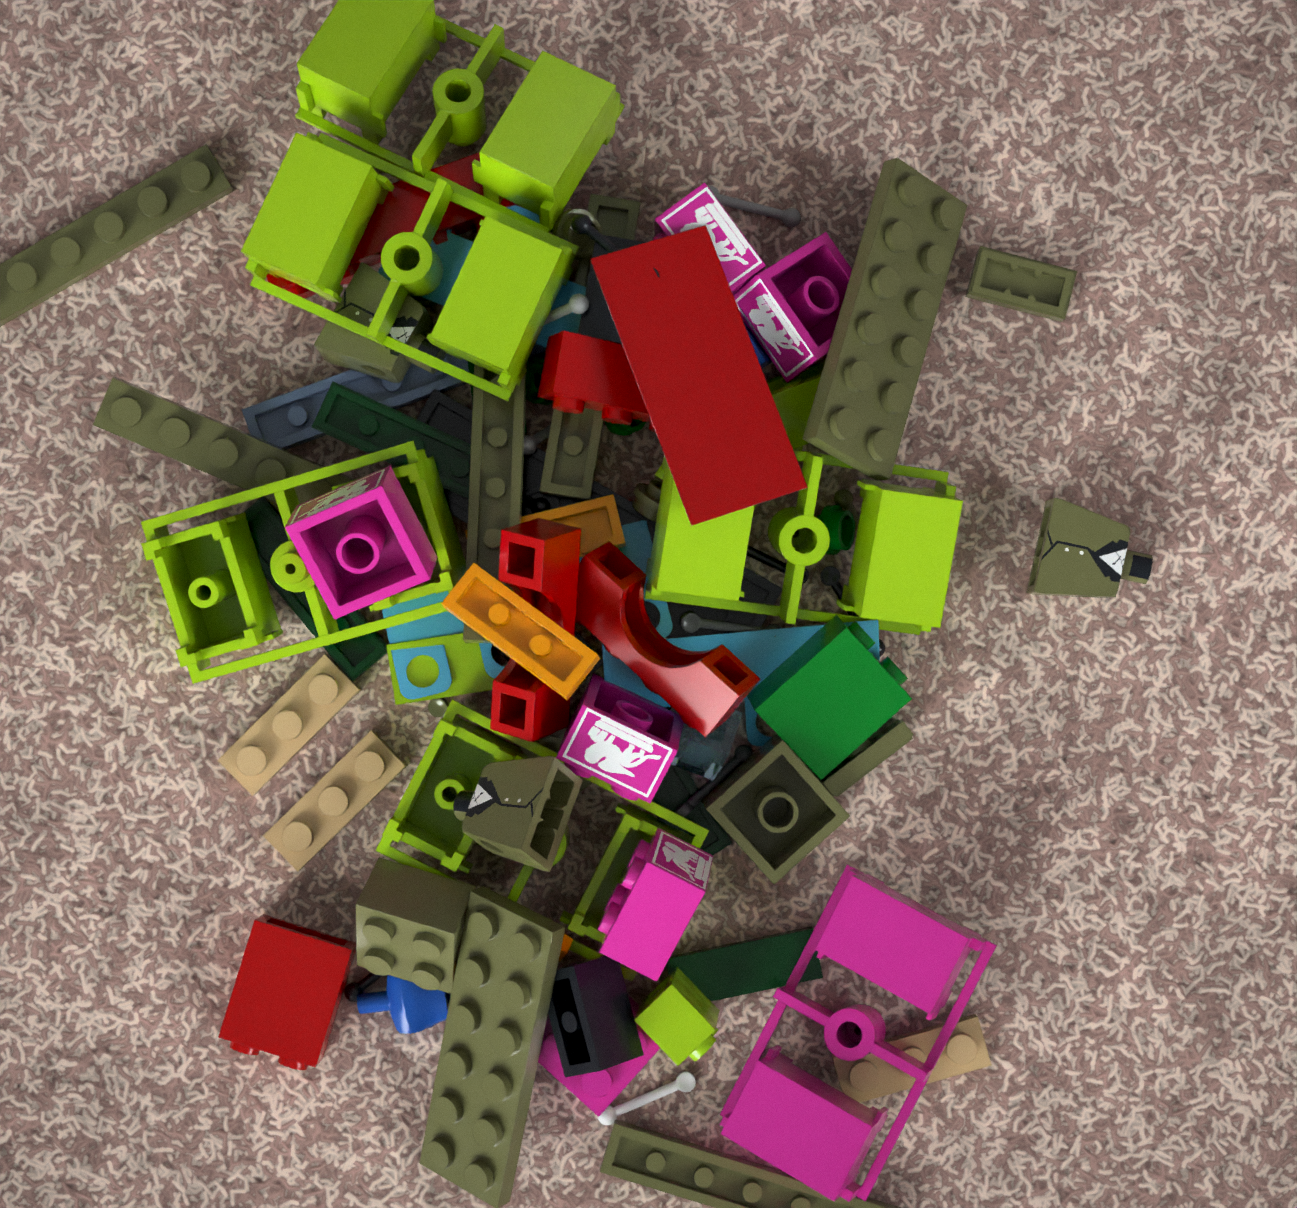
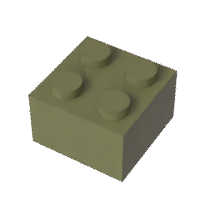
M777 734L770 738L701 801L705 809L773 884L777 883L850 817L845 809Z
M379 857L355 904L357 966L364 967L376 975H390L413 982L425 990H439L451 994L470 891L475 890L476 886Z

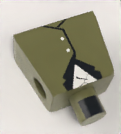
M361 262L341 297V303L336 305L333 312L369 327L390 281L369 265ZM407 295L388 336L444 361L446 353L441 348L432 345L426 338L433 326V321L428 311L420 303ZM327 321L314 343V346L325 361L393 383H400L403 380L411 364L432 374L438 371L330 321Z
M1052 498L1045 502L1026 593L1048 596L1116 597L1120 579L1141 584L1147 583L1152 569L1153 557L1150 554L1127 550L1130 537V527L1063 499Z
M552 756L489 763L483 768L475 791L462 790L457 794L453 805L454 814L458 820L463 821V833L486 850L542 871L550 872L583 780L556 757Z

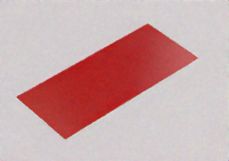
M706 225L591 258L590 261L691 526L808 488ZM654 269H656V270L658 271L659 277L657 276V274H656V272H655Z

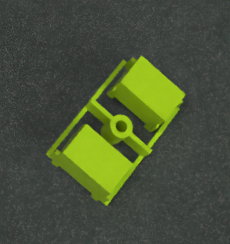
M338 0L297 62L301 81L296 87L300 108L295 114L296 118L375 157L436 183L438 178L443 179L449 183L453 191L548 233L550 230H553L557 218L564 212V207L602 144L607 146L613 137L615 123L625 108V105L620 103V93L616 92V85L543 50L536 62L505 48L504 28L494 24L487 37L484 38L437 16L434 0ZM447 32L478 47L479 50L467 69L457 68L442 73L434 82L432 93L436 118L413 152L412 161L378 144L387 135L386 120L424 61L427 59L432 62L440 49L439 41L444 44L446 43ZM501 58L529 73L479 152L480 162L475 159L472 162L474 181L483 185L484 196L430 170L448 142L457 146H468L480 139L487 127L483 85ZM328 112L361 128L363 137L324 119ZM505 198L538 214L540 224L500 205L502 199Z
M296 132L241 252L249 258L245 269L254 275L250 286L508 402L515 386H520L527 371L525 364L562 285L566 286L573 271L571 265L580 247L453 191L449 183L443 179L438 178L436 183L323 133H320L318 137L310 132L306 136ZM375 169L431 194L414 231L402 232L392 236L382 249L381 264L391 280L369 327L265 281L269 273L277 278L282 277L311 290L320 297L335 304L337 302L341 303L342 298L340 295L344 287L340 283L377 204L383 205L388 192H393L394 189L388 178L376 172ZM450 202L480 214L485 218L484 220L481 219L479 223L481 227L431 334L428 333L426 338L432 345L441 348L445 353L460 360H467L500 375L497 382L502 387L388 336L407 294L411 296H425L433 292L442 280L443 264L430 244Z
M410 441L142 521L141 525L147 542L141 543L146 561L153 559L181 648L175 651L180 666L188 667L192 683H198L446 612L447 610L442 606L441 603L443 601L339 631L336 619L334 620L286 531L289 541L281 544L274 551L270 562L271 574L276 583L283 589L290 592L305 591L319 637L205 669L211 665L209 659L211 657L238 649L243 650L257 646L265 641L275 639L284 633L262 571L245 512L173 534H169L168 524L274 493L285 528L295 507L300 505L294 487L406 454L409 464L392 469L438 558L430 580L369 606L370 611H379L392 607L395 604L433 593L438 594L445 591L450 593L466 573V561L434 457L427 458L424 448L416 450L414 441ZM355 480L333 486L332 490L344 486L348 483H351Z
M793 449L797 461H803L802 474L808 488L798 492L796 507H787L778 511L769 523V541L772 547L787 559L780 606L739 600V597H744L741 585L754 506L691 526L665 456L663 457L662 468L664 469L651 558L647 560L645 572L647 575L645 599L779 616L788 624H796V619L827 623L837 615L844 623L878 620L879 630L920 635L921 631L931 632V627H941L963 504L962 500L955 497L956 486L947 482L949 472L894 464L893 475L935 480V489L888 484L864 478L857 480V485L861 487L859 496L863 498L849 583L848 585L844 584L842 598L836 601V604L841 609L855 612L858 615L853 616L798 608L805 566L813 565L820 561L828 551L830 544L827 527L814 516L822 464L854 469L853 467L829 454Z
M453 699L443 718L440 719L432 735L433 738L375 850L400 864L451 879L454 878L390 845L394 841L397 843L402 841L440 860V865L454 872H457L459 869L468 874L473 864L466 861V858L475 841L463 833V821L458 820L454 814L453 805L455 797L462 790L475 791L482 770L489 763L528 758V756L521 753L520 748L459 718L458 715L541 757L557 756V752L535 741L529 742L491 730L490 718ZM594 776L584 778L621 797L611 789L610 784ZM623 798L692 833L693 836L679 829H674L659 821L658 818L630 804L625 806L618 802L615 811L622 814V817L573 914L563 910L559 921L567 924L568 930L582 937L587 935L602 943L605 933L597 929L605 913L604 908L617 883H622L628 870L627 865L639 841L643 839L650 843L657 828H660L700 849L709 832L708 829L653 801L648 803L641 799L633 801ZM568 825L552 866L562 859L570 841ZM524 864L507 897L514 902L518 901L533 869L537 868ZM574 939L569 950L586 959L603 956V954ZM620 963L623 977L633 981L637 971Z

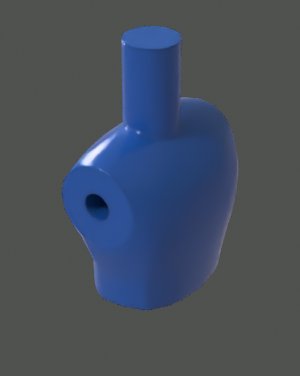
M387 975L386 991L358 994L357 1008L360 1014L390 1011L396 1030L402 1034H411L446 1021L451 994L439 990H425L413 982Z

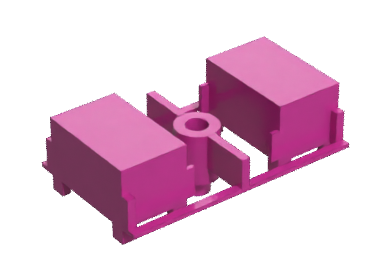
M846 865L786 985L777 988L773 996L778 1001L720 1113L723 1118L719 1125L724 1127L721 1135L832 1201L842 1197L850 1202L856 1196L866 1201L997 945L982 938L981 934L966 926L962 927L886 886L883 881L876 877L864 874L850 865ZM816 950L818 951L816 957L820 960L829 957L927 1012L926 1019L931 1021L937 1017L940 1009L945 1006L952 992L951 988L970 951L975 950L978 952L982 950L925 1063L884 1041L886 1033L885 1022L875 1008L866 1004H854L834 1013L796 991ZM787 1005L824 1026L826 1046L837 1058L845 1061H855L872 1053L916 1078L862 1186L855 1183L860 1172L858 1170L877 1133L881 1131L888 1117L887 1112L889 1109L885 1106L880 1110L873 1106L868 1108L792 1064V1059L780 1053L782 1047L779 1045L771 1047L766 1056L760 1059Z

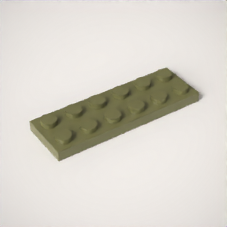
M899 158L884 161L802 438L876 481L891 478L967 209V204Z
M482 886L470 891L419 1163L494 1208H500L510 1202L565 926Z

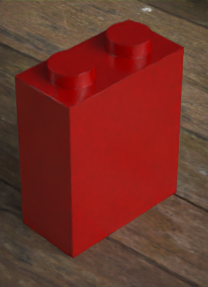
M265 914L255 919L218 1038L231 1041L230 1048L240 1053L259 1055L260 1051L279 1056L278 1062L292 1069L307 1070L308 1065L316 1068L324 1057L355 957L356 942Z

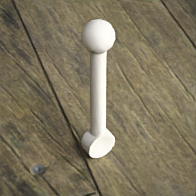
M683 1071L671 1083L615 1107L608 1106L598 1117V1120L603 1125H612L618 1116L675 1091L690 1092L695 1087V1077L692 1073Z

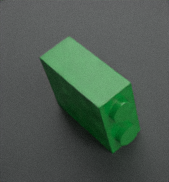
M837 615L747 695L753 709L820 780L912 699L902 687V684L908 678L888 656L880 662L869 650L875 642L856 621L847 627Z

